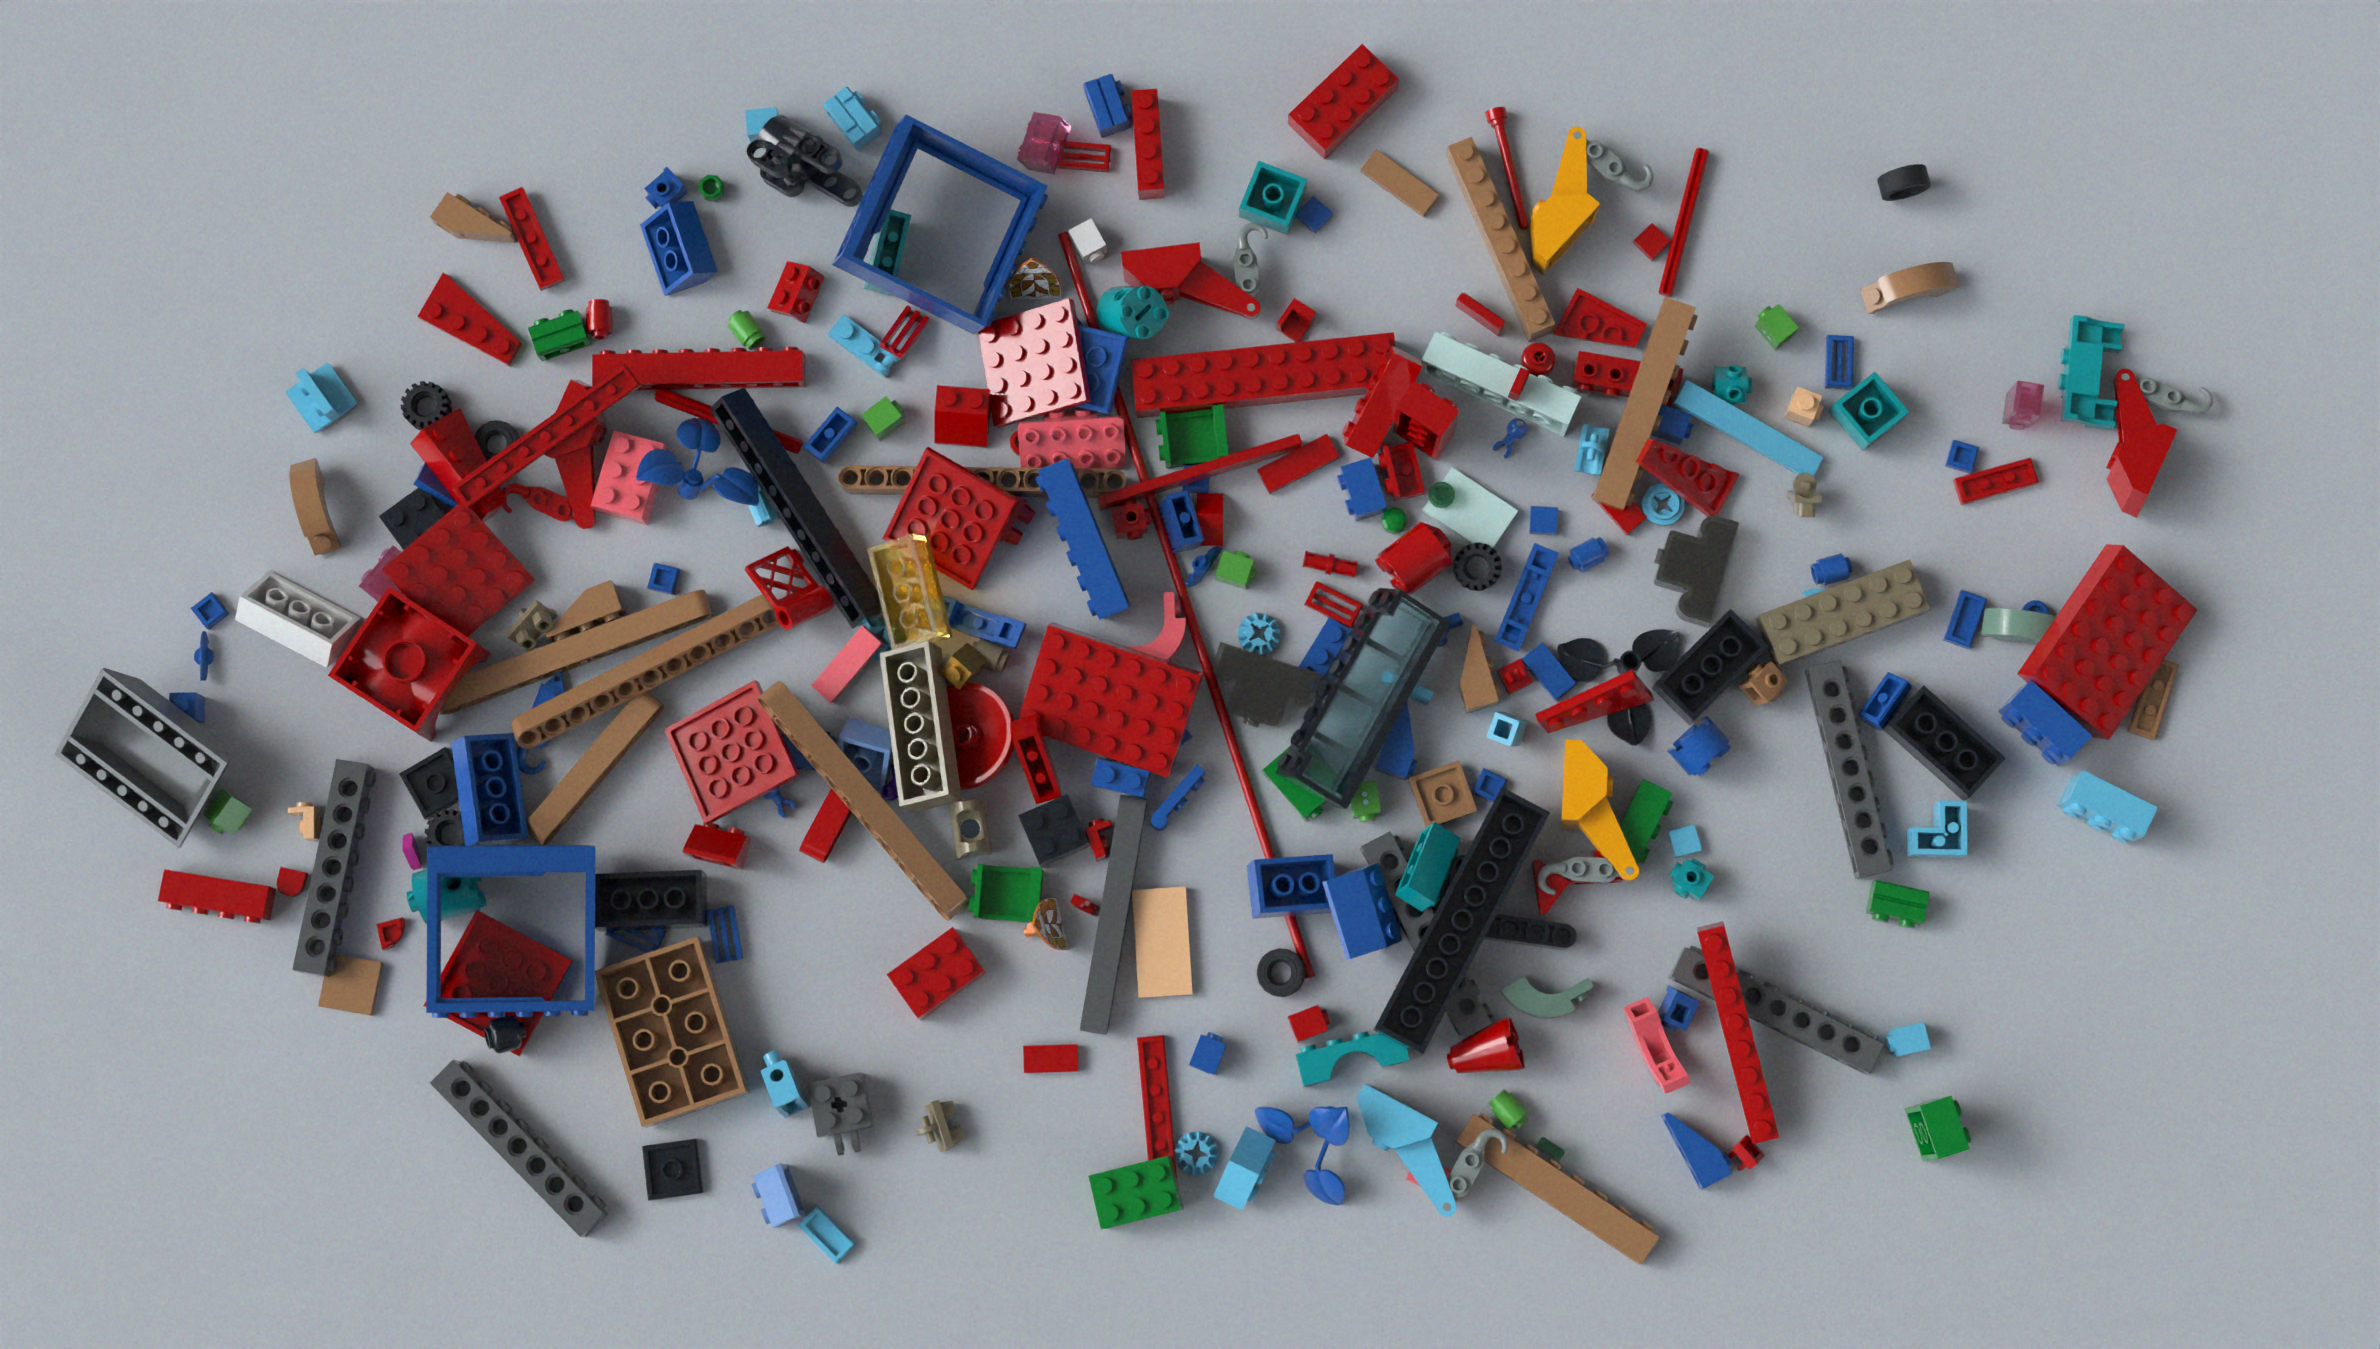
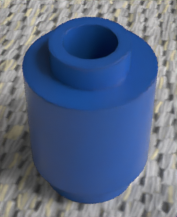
M1601 537L1591 538L1570 549L1568 560L1574 570L1578 569L1583 573L1604 562L1610 553Z
M1840 553L1816 560V563L1810 565L1815 584H1822L1824 586L1849 579L1852 565L1849 557H1844Z

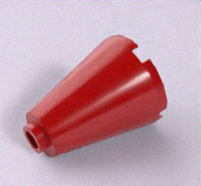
M1509 1017L1502 1018L1450 1047V1053L1447 1054L1450 1069H1455L1458 1074L1519 1071L1525 1068L1523 1051L1519 1048L1518 1044L1519 1036L1512 1019Z

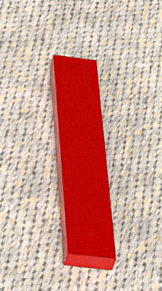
M1164 1035L1137 1037L1148 1161L1171 1156L1177 1177Z

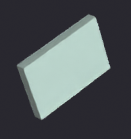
M1452 467L1422 512L1470 544L1483 543L1494 548L1518 513V510Z

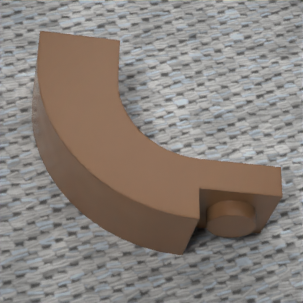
M1934 262L1888 274L1878 278L1877 282L1861 288L1860 291L1867 314H1874L1909 299L1923 296L1938 297L1960 286L1953 263Z
M314 458L290 465L289 478L294 507L303 535L308 538L314 555L340 549L341 543L331 521L325 501V479L317 459Z

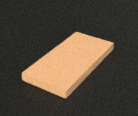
M1186 886L1132 890L1139 998L1193 995Z

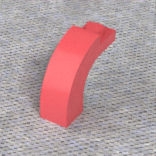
M1164 592V626L1160 635L1149 644L1127 647L1170 662L1173 660L1183 644L1187 623L1186 618H1176L1177 615H1181L1180 599L1175 600L1174 592Z
M1646 997L1623 1007L1634 1039L1657 1085L1661 1086L1664 1093L1667 1094L1690 1084L1688 1074L1673 1052L1662 1027L1659 1014L1650 999Z

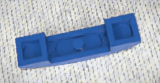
M1534 543L1494 642L1519 652L1559 552Z
M937 593L933 594L924 616L926 619L953 630L1017 649L1027 625L1024 622L1003 615L1001 617L962 604L955 599Z

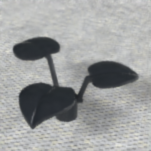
M1666 629L1644 632L1634 640L1632 651H1626L1621 655L1620 659L1615 658L1613 661L1605 664H1600L1604 658L1602 647L1595 640L1589 638H1578L1559 644L1557 653L1559 661L1567 673L1575 680L1582 682L1594 680L1598 674V668L1606 669L1614 665L1617 666V671L1620 675L1630 670L1637 673L1642 662L1652 672H1663L1668 670L1676 660L1679 632ZM1644 703L1607 715V724L1610 731L1616 737L1632 746H1637L1648 734L1651 725V713Z

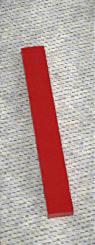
M624 363L451 488L466 509L472 507L636 390L641 384L627 364Z
M1295 434L1098 495L1097 504L1099 510L1103 511L1119 506L1125 501L1142 499L1203 480L1207 477H1213L1271 459L1300 448L1302 440L1299 434Z

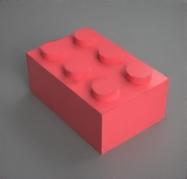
M613 430L591 503L594 510L602 514L647 525L659 485L648 481H637V470L642 458L649 451L654 449L668 450L665 444Z

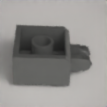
M860 1072L807 1083L817 1137L822 1138L833 1135L838 1156L844 1155L845 1151L841 1134L850 1132L852 1148L855 1152H860L861 1145L858 1130L874 1127L865 1074ZM840 1098L842 1101L847 1102V1107H843L844 1111L841 1113L839 1109H835V1103H838L837 1100Z

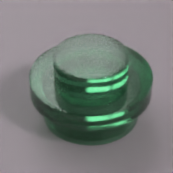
M1437 482L1429 489L1428 498L1433 506L1447 508L1454 501L1455 491L1450 484Z

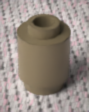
M982 638L979 642H973L972 647L987 659L982 666L983 668L992 672L1004 671L1010 653L1005 651L1004 647Z

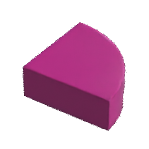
M413 833L403 835L402 851L412 870L422 868L419 849Z

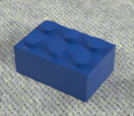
M2032 680L2019 688L1998 711L2002 715L2001 719L2011 728L2015 726L2022 733V739L2030 746L2035 745L2043 752L2041 754L2042 757L2052 765L2060 766L2070 760L2092 737L2087 730Z
M1333 854L1256 859L1246 866L1253 919L1331 913L1322 882L1335 877Z

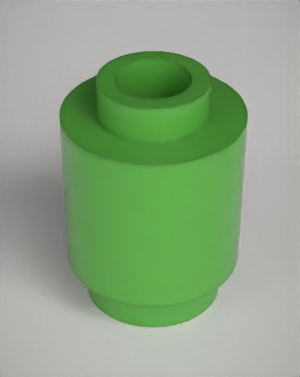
M738 310L730 316L728 328L744 347L747 346L749 350H752L765 340L766 336L763 334V328L749 311L742 312Z
M1505 1089L1488 1103L1493 1108L1491 1111L1508 1130L1512 1126L1517 1130L1528 1120L1525 1115L1529 1111L1512 1092L1508 1093Z

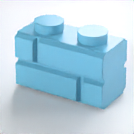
M845 87L827 100L823 106L826 113L857 151L880 135L881 130L878 124L881 123V120L873 110L869 112L863 106L866 102L857 90L852 92L849 87Z

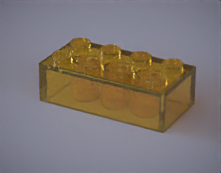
M910 534L868 548L891 649L894 650L924 641H930L934 644L953 638L928 535Z

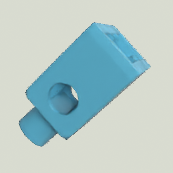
M778 1050L765 1054L763 1058L767 1067L761 1070V1074L774 1108L784 1118L809 1108L808 1101L790 1063L787 1060L781 1059Z

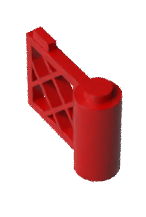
M789 546L747 565L744 569L774 608L776 618L785 630H791L824 614L834 606V600L827 589L816 583L802 565L804 562L803 558L796 549L791 550ZM785 556L791 563V569L778 566L777 560ZM759 568L770 570V579L759 576L755 570ZM775 572L788 575V584L775 581ZM793 577L803 579L808 586L801 588L792 585ZM772 587L786 590V596L778 600L772 593Z

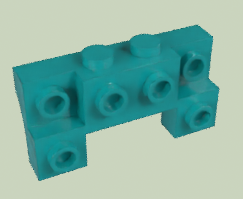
M2073 315L2070 319L2068 345L2062 349L2060 364H2064L2063 374H2060L2058 379V389L2061 390V398H2063L2062 422L2085 424V427L2112 430L2115 427L2116 421H2113L2114 408L2117 407V401L2098 399L2097 397L2099 396L2103 352L2118 354L2122 350L2123 345L2120 344L2125 324L2100 321L2079 315Z

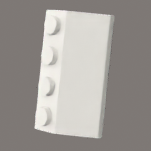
M268 571L240 596L235 620L327 668L342 654L360 622V617Z

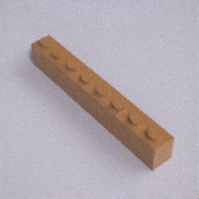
M1469 137L1449 145L1446 157L1528 342L1552 333L1555 322L1473 138Z
M1668 297L1663 299L1595 489L1593 501L1621 511L1624 510L1625 505L1630 507L1635 494L1631 490L1634 480L1639 482L1644 469L1635 461L1647 439H1649L1652 430L1657 431L1662 416L1658 415L1661 405L1666 406L1671 391L1667 390L1669 381H1675L1680 366L1676 365L1679 354L1684 356L1689 340H1686L1685 337L1688 329L1693 331L1698 318V315L1694 314L1696 307Z
M1480 1113L1479 1116L1473 1114L1455 1142L1466 1149L1482 1131L1495 1128L1492 1126L1495 1121L1483 1113ZM1505 1128L1502 1130L1508 1139L1509 1147L1506 1154L1501 1152L1502 1143L1498 1138L1493 1137L1487 1141L1484 1150V1162L1638 1265L1643 1264L1659 1239V1236L1654 1234L1656 1228L1644 1220L1639 1224L1631 1218L1633 1213L1621 1205L1615 1208L1608 1203L1610 1198L1597 1189L1594 1193L1585 1188L1586 1182L1575 1174H1572L1570 1178L1561 1172L1564 1168L1552 1159L1546 1162L1539 1157L1541 1153L1539 1150L1528 1143L1525 1147L1515 1141L1517 1136Z

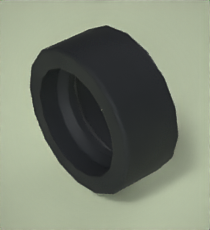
M1923 164L1896 168L1884 173L1877 179L1882 200L1885 201L1912 197L1926 191L1931 186L1927 168Z

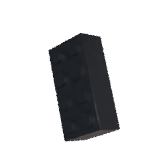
M1730 609L1655 682L1652 689L1690 726L1769 646Z
M1924 685L1883 728L1888 735L1963 801L1969 799L2006 759Z
M702 870L595 874V929L600 932L707 928V874Z

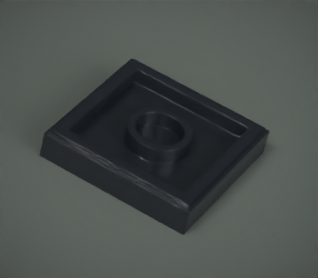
M447 747L440 749L399 773L425 820L430 819L435 813L438 814L441 810L447 809L459 802L454 760Z
M697 1139L642 1146L648 1201L703 1193Z

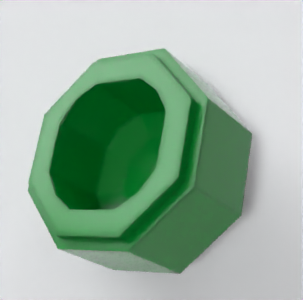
M706 175L700 180L698 191L706 201L716 202L724 196L725 185L718 176Z
M1392 507L1384 511L1381 524L1385 532L1396 535L1404 531L1408 519L1403 510Z

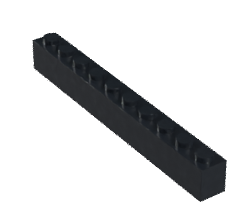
M745 387L721 396L710 408V411L851 628L854 629L875 619L887 608V605L799 472L796 464L792 461L767 420L754 403L752 397Z

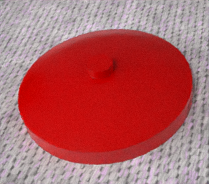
M967 683L960 690L951 685L947 687L960 790L972 789L991 781L1008 763L1014 749L1010 722L1015 720L1008 704L993 690L975 683Z

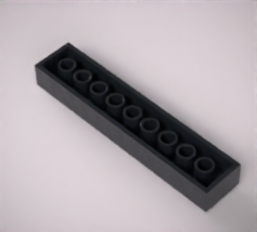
M1501 787L1381 1014L1374 1031L1421 1056L1424 1054L1550 814L1549 811Z

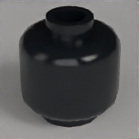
M513 1015L491 1019L488 1022V1027L484 1028V1036L488 1048L493 1049L498 1054L519 1049L522 1045V1038L527 1036L523 1021L518 1022Z

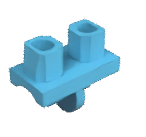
M1583 424L1574 468L1575 472L1595 476L1601 475L1610 429Z

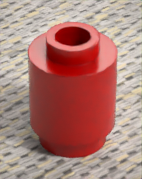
M594 299L588 301V307H586V332L592 335L593 339H606L608 335L613 333L612 307L609 306L608 300Z

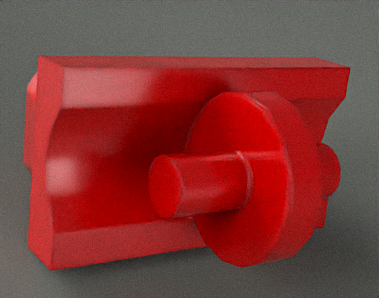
M1019 497L1020 500L999 542L1017 545L1023 533L1013 527L1015 521L1018 519L1025 524H1029L1036 512L1026 504L1027 500L1023 497Z

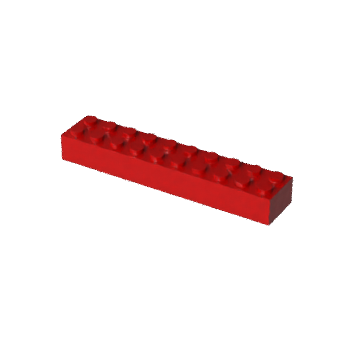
M1394 332L1131 359L1137 418L1160 416L1162 411H1165V414L1209 410L1213 409L1212 405L1223 404V409L1366 395L1369 379L1372 375L1376 376L1381 368L1379 362L1385 351L1389 353L1392 346L1396 347Z

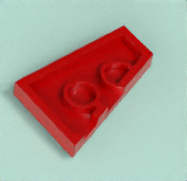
M1577 288L1553 335L1636 348L1648 324Z

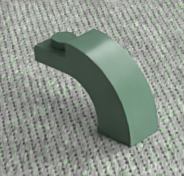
M1987 608L1984 612L1981 635L2000 641H2024L2038 644L2056 616L2018 609Z
M1523 976L1502 988L1500 993L1518 1011L1532 1017L1549 1019L1562 1017L1574 1012L1576 1009L1571 1000L1574 999L1578 1003L1589 997L1590 993L1588 990L1594 986L1588 977L1561 993L1545 994L1533 988L1526 977Z

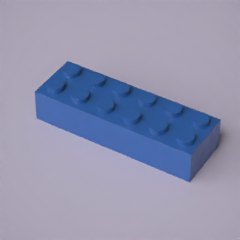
M1066 458L1039 469L1038 473L1040 476L1036 477V481L1041 492L1046 491L1050 501L1046 502L1051 517L1057 516L1060 526L1056 527L1061 541H1067L1070 551L1066 553L1072 567L1076 565L1078 567L1080 576H1077V580L1082 592L1087 590L1091 600L1087 601V605L1092 616L1097 615L1100 620L1129 608L1131 604L1071 458Z

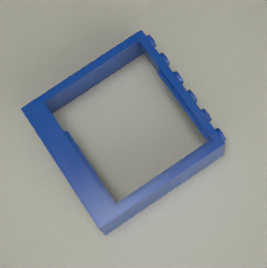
M906 114L896 124L832 265L967 332L975 334L986 326H990L996 312L992 310L996 303H1000L1005 295L1006 288L1003 287L1007 279L1012 278L1017 265L1013 263L1017 256H1021L1025 250L1027 241L1024 239L1028 232L1031 233L1037 223L1038 218L1034 216L1038 209H1042L1046 203L1048 195L1045 192L1048 186ZM917 149L1020 200L983 283L984 291L973 315L863 261L874 234L881 231Z
M594 845L427 846L426 1013H432V1018H447L449 1013L460 1012V1017H477V1012H488V1017H505V1012H515L518 1017L533 1016V1011H543L544 1016H561V1011H571L572 1016H587L588 1011H595ZM546 872H585V1000L545 1001L542 997L441 998V877L543 876Z

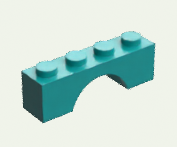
M1367 1031L1352 1035L1353 1040L1343 1042L1342 1038L1326 1041L1327 1047L1316 1049L1315 1044L1301 1047V1053L1295 1056L1303 1087L1330 1081L1333 1066L1341 1057L1347 1054L1365 1053L1373 1057L1384 1068L1409 1062L1407 1048L1381 1034L1369 1036Z

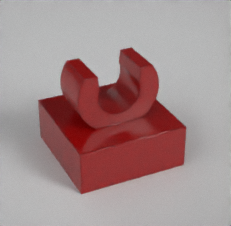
M1521 658L1497 670V674L1508 695L1533 683Z
M1747 1134L1733 1146V1150L1728 1155L1730 1159L1738 1156L1742 1160V1163L1737 1167L1738 1171H1742L1746 1167L1750 1170L1765 1156L1756 1144H1752L1751 1138Z

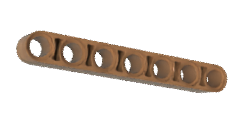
M648 691L632 698L526 821L528 834L541 845H547L660 715L665 707L664 704Z

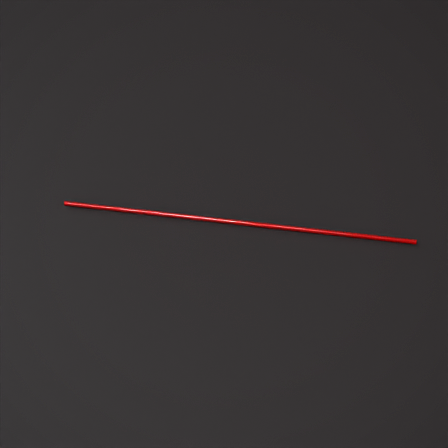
M1062 232L1058 234L1088 327L1100 330L1068 232ZM1118 384L1114 405L1118 416L1123 418L1124 435L1139 481L1150 480ZM1156 495L1145 497L1265 859L1276 858L1176 555L1172 552V544L1169 542L1170 538L1167 537V529L1164 527V519L1161 518L1162 514L1160 513V508H1158L1159 504ZM1284 916L1296 953L1304 963L1306 970L1305 979L1315 976L1296 916Z

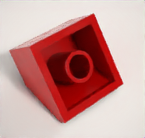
M937 385L934 412V443L987 448L991 413L990 389Z
M703 822V825H694L684 845V854L693 859L743 870L751 841L749 837L744 836L745 831L729 827V831L719 830V825L711 822L707 824Z

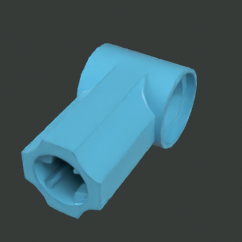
M758 486V506L748 505L757 527L774 523L779 518L766 495Z

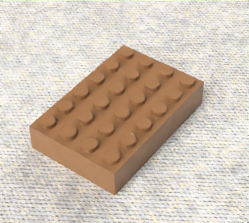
M696 936L595 970L597 984L642 1127L648 1128L750 1093L707 952L700 937Z

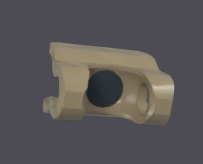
M976 798L956 801L953 805H950L957 860L968 857V854L971 853L992 855L984 801Z

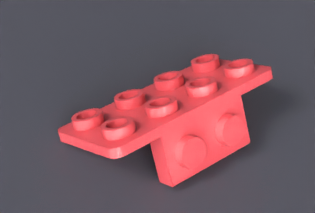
M1077 407L1071 411H1065L1064 409L1044 415V421H1028L1018 424L1021 468H1044L1066 458H1071L1074 468L1081 469L1122 468L1126 465L1124 422L1120 416L1097 417L1096 411Z

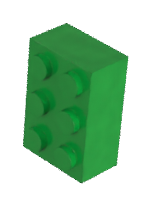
M1952 1096L1933 1099L1905 1108L1922 1161L1941 1159L1970 1149L1968 1143H1971L1969 1131L1966 1127H1962L1959 1116H1962L1961 1108L1958 1101L1953 1100Z
M1171 1156L1088 1175L1101 1230L1184 1210Z

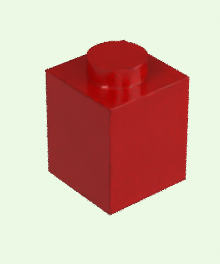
M1319 1005L1288 1016L1297 1043L1328 1032L1327 1025L1331 1024L1326 1009L1320 1010Z

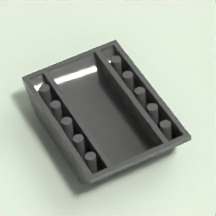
M107 668L101 669L55 752V755L177 848L182 847L230 763L224 742L141 679Z

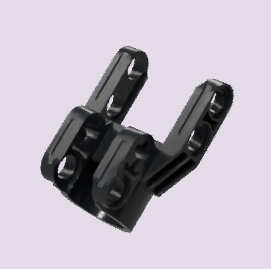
M784 115L772 117L765 123L759 132L757 140L752 141L747 147V155L751 162L760 168V175L763 181L787 197L800 195L804 190L805 183L808 182L819 191L847 207L858 205L863 198L859 185L854 180L838 172L843 164L839 151L824 142L817 134ZM757 149H766V152L762 157H754V153ZM836 156L837 160L834 164L828 166L824 162L826 158ZM766 173H769L773 177H766ZM784 178H786V180L790 183L796 182V184L794 186H787V184L784 181ZM828 178H837V181L833 186H824V183ZM856 189L853 197L844 198V193L847 190Z

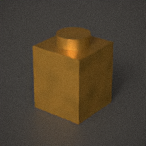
M966 643L950 657L939 673L960 690L976 676L987 659L969 643Z

